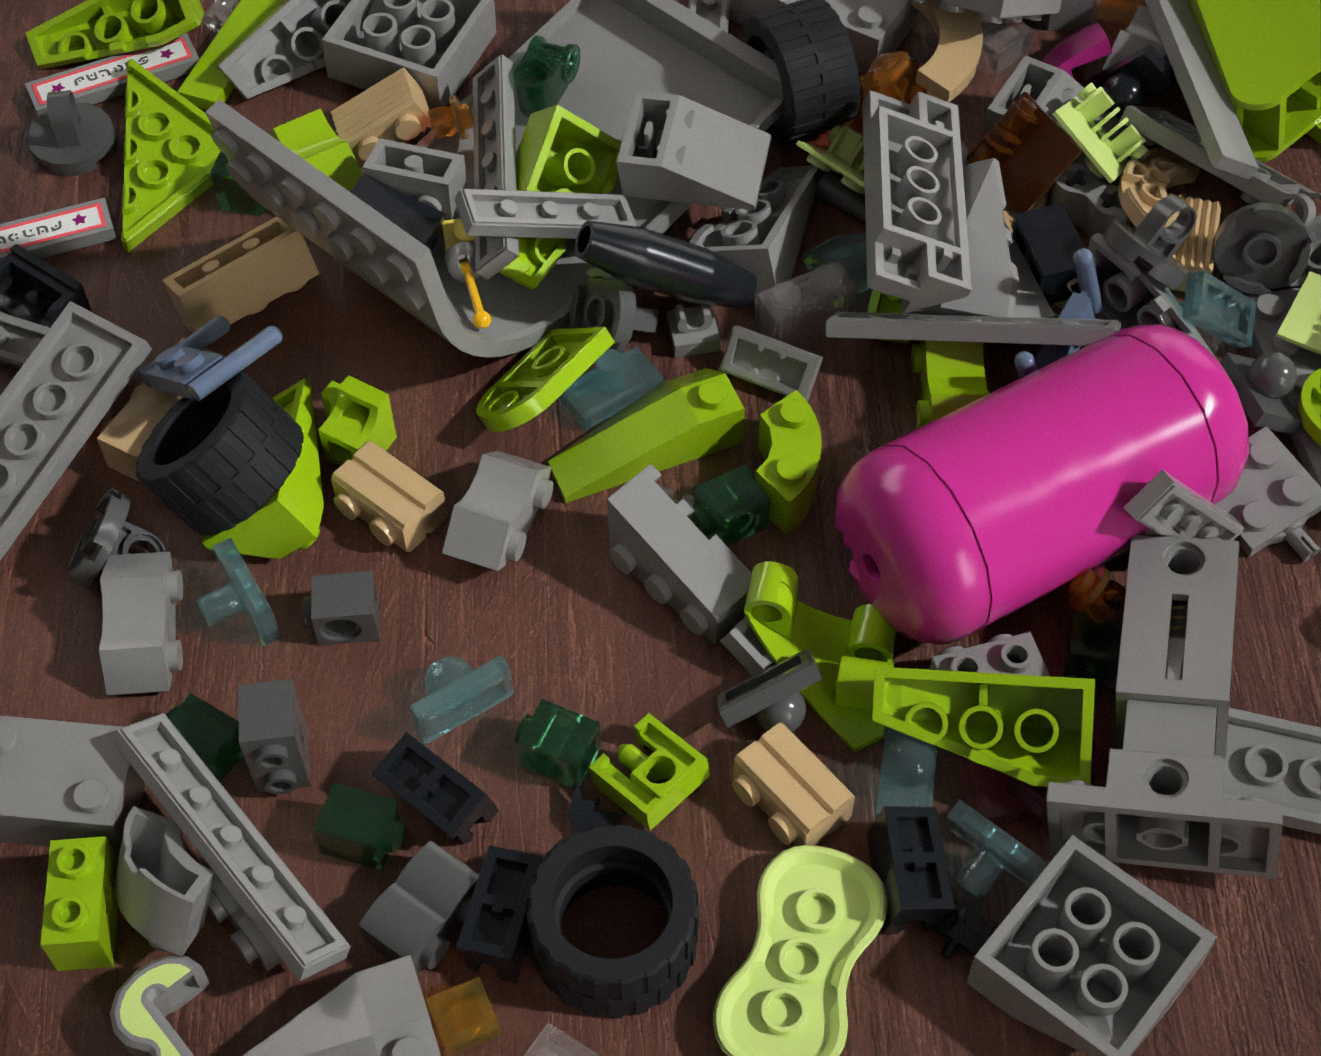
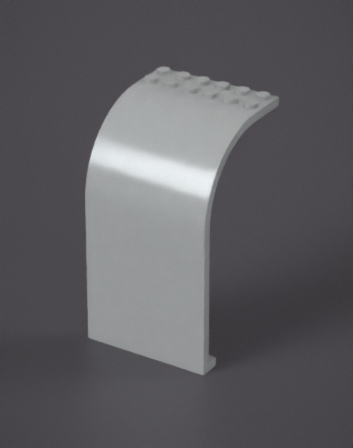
M570 0L508 58L513 61L516 152L530 114L557 104L622 142L635 90L681 95L764 132L785 112L783 87L775 61L675 0ZM473 92L416 144V146L464 155L468 189H474ZM220 99L205 112L214 130L211 138L229 161L226 165L227 171L254 200L462 352L486 358L514 354L536 345L552 329H562L570 323V307L577 285L586 286L590 275L586 274V272L591 268H595V266L576 257V239H570L566 244L565 252L536 289L530 290L500 273H496L488 280L479 276L475 283L483 309L491 316V323L485 329H478L472 322L475 312L466 283L456 281L448 272L441 229L436 245L430 251L424 244ZM619 177L615 188L610 194L622 195ZM625 196L637 227L646 228L661 234L692 205V203Z

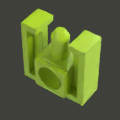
M648 713L634 726L637 744L642 748L647 746L654 753L648 757L633 744H621L617 749L619 761L632 771L630 774L631 780L610 764L609 757L604 753L588 768L592 784L646 829L651 831L710 776L708 759ZM660 779H669V781L665 783H654L655 781Z

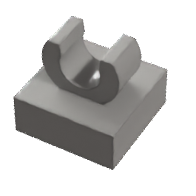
M700 304V306L689 308L677 305L674 310L666 311V325L675 358L720 351L721 339L711 305Z

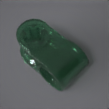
M534 36L525 55L513 72L520 112L524 116L530 117V114L559 103L568 85L575 79L578 73L581 55L577 44L569 43L567 46H561L546 42V39L542 36Z

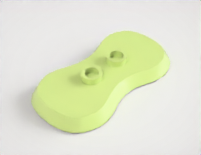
M813 845L794 846L778 854L764 869L757 889L758 929L753 947L744 963L725 983L715 1002L713 1011L715 1037L722 1051L728 1056H840L845 1046L848 1031L846 1006L848 979L856 960L877 936L886 918L887 895L885 887L878 874L870 866L847 853L831 848Z

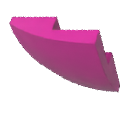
M1095 22L1076 31L1058 43L1044 56L1041 62L1066 71L1074 79L1071 69L1112 54V50L1104 30L1098 22Z

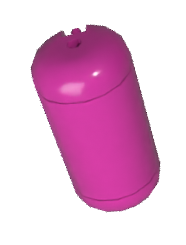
M1139 325L1121 329L869 452L855 463L845 475L837 490L835 527L844 534V544L847 548L851 549L853 555L849 573L868 604H873L888 624L906 638L937 645L959 641L1130 551L1131 537L1135 535L1158 534L1136 521L1124 509V506L1162 469L1213 504L1224 499L1237 487L1250 452L1248 422L1237 389L1220 362L1197 339L1175 328L1163 325Z

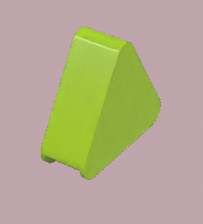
M1187 0L1254 158L1262 163L1276 158L1321 122V0Z

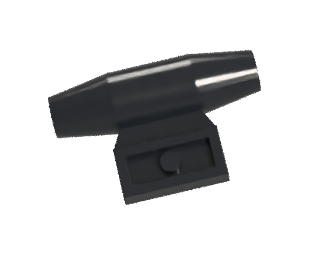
M588 220L583 223L576 237L575 255L577 258L625 283L683 301L744 309L752 302L756 292L757 279L752 272L710 249L646 228Z

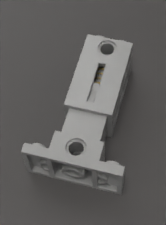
M1160 534L1135 535L1131 537L1116 684V749L1110 748L1106 787L1093 786L1090 783L1079 780L1066 783L1049 782L1046 802L1050 856H1056L1068 839L1074 835L1103 857L1115 863L1271 879L1277 878L1283 824V804L1267 802L1258 797L1223 798L1239 541L1222 540L1215 537L1203 539L1166 537ZM1214 755H1220V756H1223V757H1222V758H1214Z

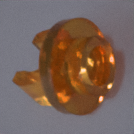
M456 95L449 97L450 107H436L428 111L431 127L436 130L438 139L451 137L457 132L462 140L469 138L468 129L473 128V115L467 101L460 103Z
M1099 565L1092 570L1087 568L1082 574L1075 577L1069 585L1068 592L1072 594L1069 606L1077 612L1086 609L1088 615L1093 620L1104 623L1114 618L1117 613L1105 603L1104 597L1113 603L1125 597L1126 590L1117 581L1109 580L1110 571L1103 565Z

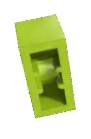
M107 836L50 840L40 946L57 971L114 967L118 904L114 894V881L118 857Z

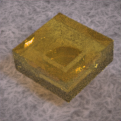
M480 977L426 998L428 1008L447 1056L455 1055L501 1036L500 1026Z

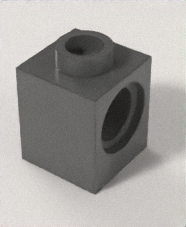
M373 571L311 576V596H304L302 600L303 619L305 627H314L319 646L380 640L379 597Z

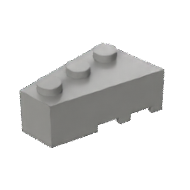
M650 464L607 498L609 556L621 572L625 574L632 573L639 579L656 602L660 604L667 603L680 614L683 623L691 632L696 635L703 634L713 644L717 645L745 617L744 607L752 573L717 535H714L710 540L705 537L688 518L694 512L693 508L684 499L678 504L673 502L657 484V480L662 475Z

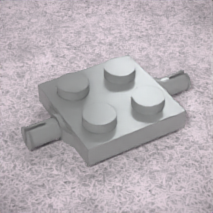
M1266 426L1249 437L1250 452L1237 487L1215 505L1232 515L1244 527L1243 532L1234 541H1239V547L1248 557H1251L1267 545L1286 540L1301 557L1302 561L1307 562L1321 550L1302 529L1307 519L1321 511V487Z

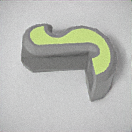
M165 956L153 960L136 970L117 990L109 1014L114 1034L130 1056H194L165 1017L169 1013L179 1010L204 991L210 984L200 964L188 956Z

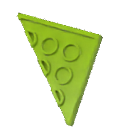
M132 58L127 61L126 132L124 135V183L122 196L123 232L121 233L123 249L128 253L229 173L226 169L229 161L211 138L214 130L206 113Z

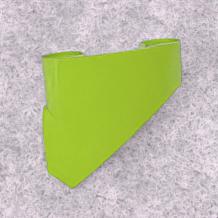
M771 561L755 565L751 574L744 615L775 664L805 649H809L818 665L822 680L799 691L807 704L853 752L883 739L885 725L872 721L875 666L894 667L892 661L897 631L888 624L873 604L859 606L853 613V619L848 620L798 601V576L791 567Z

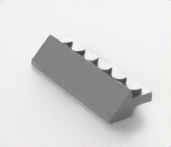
M870 90L862 103L867 287L886 295L901 298L902 314L967 297L972 291L958 105L919 91L911 104Z

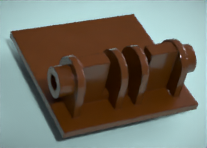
M1024 91L1016 101L1012 102L1011 107L1003 117L994 123L991 131L984 135V139L966 156L968 161L966 164L990 158L998 160L1006 203L1017 214L1029 211L1079 156L1082 150L1037 102Z

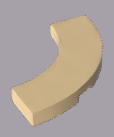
M929 0L928 3L911 1V5L929 20L935 33L939 36V43L935 53L917 70L915 82L940 99L950 102L968 86L975 75L983 45L981 22L976 18L977 12L970 9H965V13H954L940 9L941 1Z
M1165 147L1149 149L1137 161L1129 160L1118 184V197L1121 206L1137 228L1159 200L1168 196L1167 189L1180 184L1194 183L1200 169L1197 165ZM1178 212L1168 219L1165 228L1176 220L1179 215Z

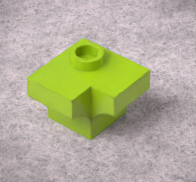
M350 375L341 384L332 380L321 393L327 420L318 429L325 459L341 466L348 459L351 461L353 455L368 441L374 442L387 451L397 438L389 394Z

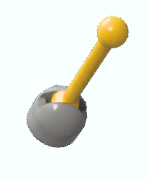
M471 242L456 243L445 254L448 272L456 281L466 283L475 312L472 322L476 328L485 329L491 323V316L483 309L475 280L480 276L476 273L475 244ZM465 258L468 259L467 261H464V262H461V263L459 262V260H462V259H465Z

